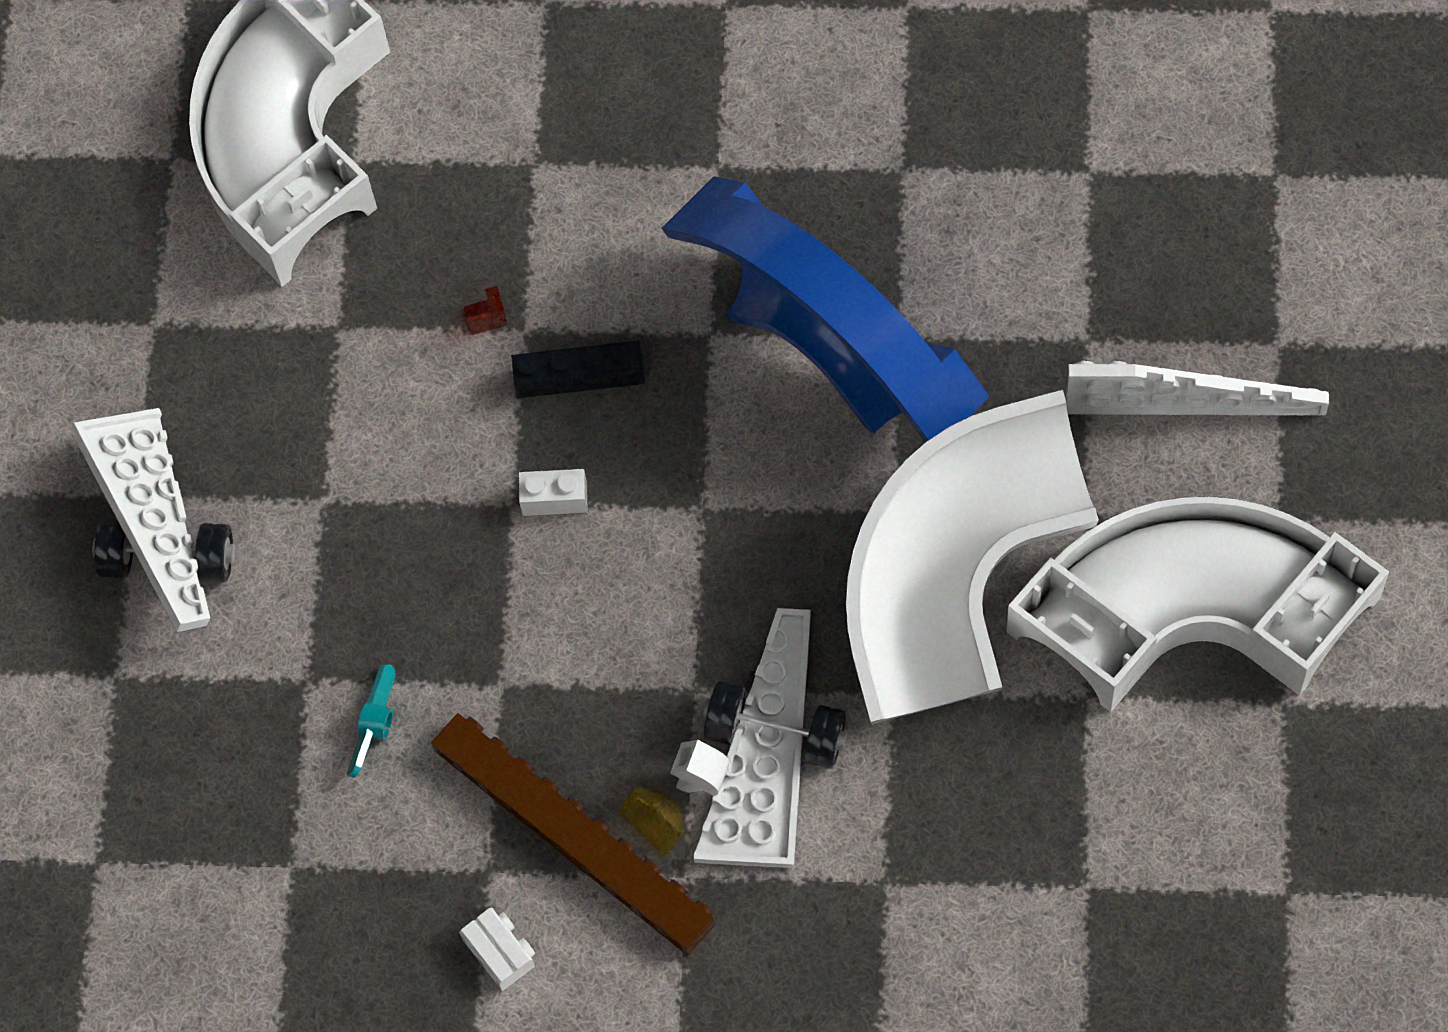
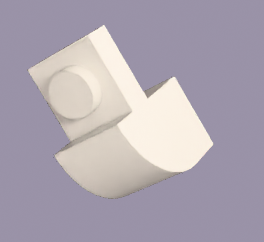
M699 740L683 742L680 745L670 774L679 778L676 788L688 793L705 791L716 796L719 793L730 761L723 753Z

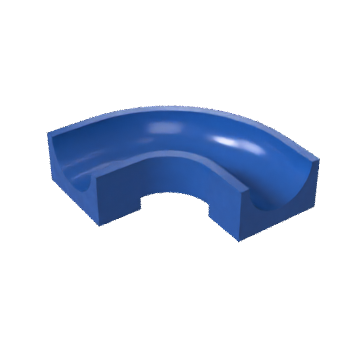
M713 176L661 228L668 238L705 246L741 262V285L734 303L726 312L729 318L735 323L774 333L797 348L827 377L868 431L875 433L886 422L903 412L926 443L948 427L969 418L989 398L988 393L954 348L925 342L900 312L861 274L805 230L781 215L765 208L746 182Z

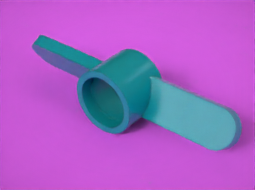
M390 664L379 667L368 702L362 708L358 722L359 738L347 771V776L355 778L360 772L371 738L386 741L390 730H385V727L391 728L393 709L385 706L395 680V669Z

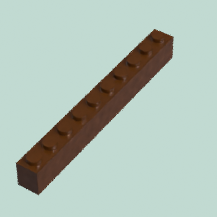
M457 713L431 742L434 752L674 946L689 956L715 926L711 916L713 914L712 910L700 900L694 903L685 895L687 893L686 889L674 879L668 882L659 875L661 870L651 860L646 858L642 861L634 855L635 849L623 838H620L618 841L608 834L610 829L596 817L591 820L583 814L584 808L575 799L569 797L566 800L558 794L559 788L547 777L540 779L533 774L534 768L522 757L519 756L515 759L507 753L509 749L500 739L495 736L490 739L482 733L484 728L470 716L465 719Z

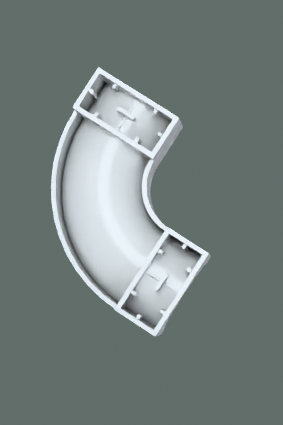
M240 0L223 19L211 37L194 78L190 99L189 126L193 152L206 190L217 214L228 231L281 287L292 279V268L300 251L324 225L346 212L359 210L369 216L377 209L368 175L327 135L324 137L322 135L323 121L334 99L390 53L381 16L364 0Z
M1063 390L1000 406L973 415L948 427L923 444L907 458L889 478L874 500L861 526L853 550L848 573L846 597L847 626L852 654L872 724L1002 690L982 607L983 592L990 574L1006 555L1023 545L1034 544L1096 527L1098 516L1090 499L1080 467Z
M1189 497L1158 501L1133 508L1104 521L1070 544L1055 560L1050 557L1009 604L1006 632L1016 640L1019 637L1034 639L1062 656L1089 682L1099 698L1100 705L1109 712L1117 706L1158 657L1176 646L1196 641L1221 643L1240 651L1300 696L1308 686L1324 657L1343 632L1367 607L1373 608L1380 600L1389 571L1336 532L1329 537L1296 517L1261 504L1217 497Z

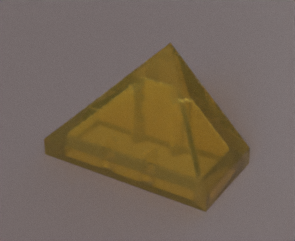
M637 786L633 788L618 811L665 857L672 851L684 833L681 807L672 797Z

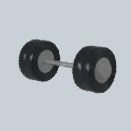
M101 519L92 547L96 572L100 577L125 578L131 569L134 550L117 519ZM203 523L200 525L197 534L196 548H191L192 555H195L198 564V580L202 582H227L231 572V563H234L236 554L231 527L228 524Z
M723 681L717 682L711 699H707L703 711V718L706 719L704 726L705 739L731 745L740 720L808 736L805 762L827 769L833 768L838 753L844 750L848 732L844 731L846 711L819 705L809 730L743 714L746 695L745 687Z

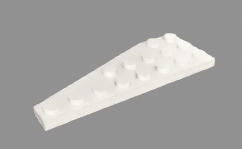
M1079 361L1075 364H1069L1065 400L1068 414L1326 415L1329 405V394L1326 391H1319L1313 388L1305 389L1228 378L1221 375H1207L1127 364L1123 361H1113L1109 364Z

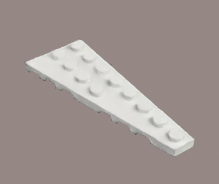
M156 408L74 422L71 433L176 631L180 632L207 626L210 615L203 587H200L197 576L198 564L197 560L193 559L191 551L192 539L191 535L187 534L185 525L186 514L178 481H175L173 475L172 455L168 454L166 445L167 434L166 430L162 428L160 420L162 413L160 409Z
M777 608L760 664L755 673L752 688L745 702L743 714L803 728L811 610ZM740 720L727 755L730 763L718 795L713 796L707 820L704 822L702 834L697 849L694 852V863L794 868L803 735Z

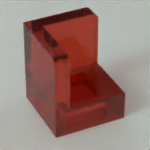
M498 286L485 289L488 300L464 307L471 335L508 326Z

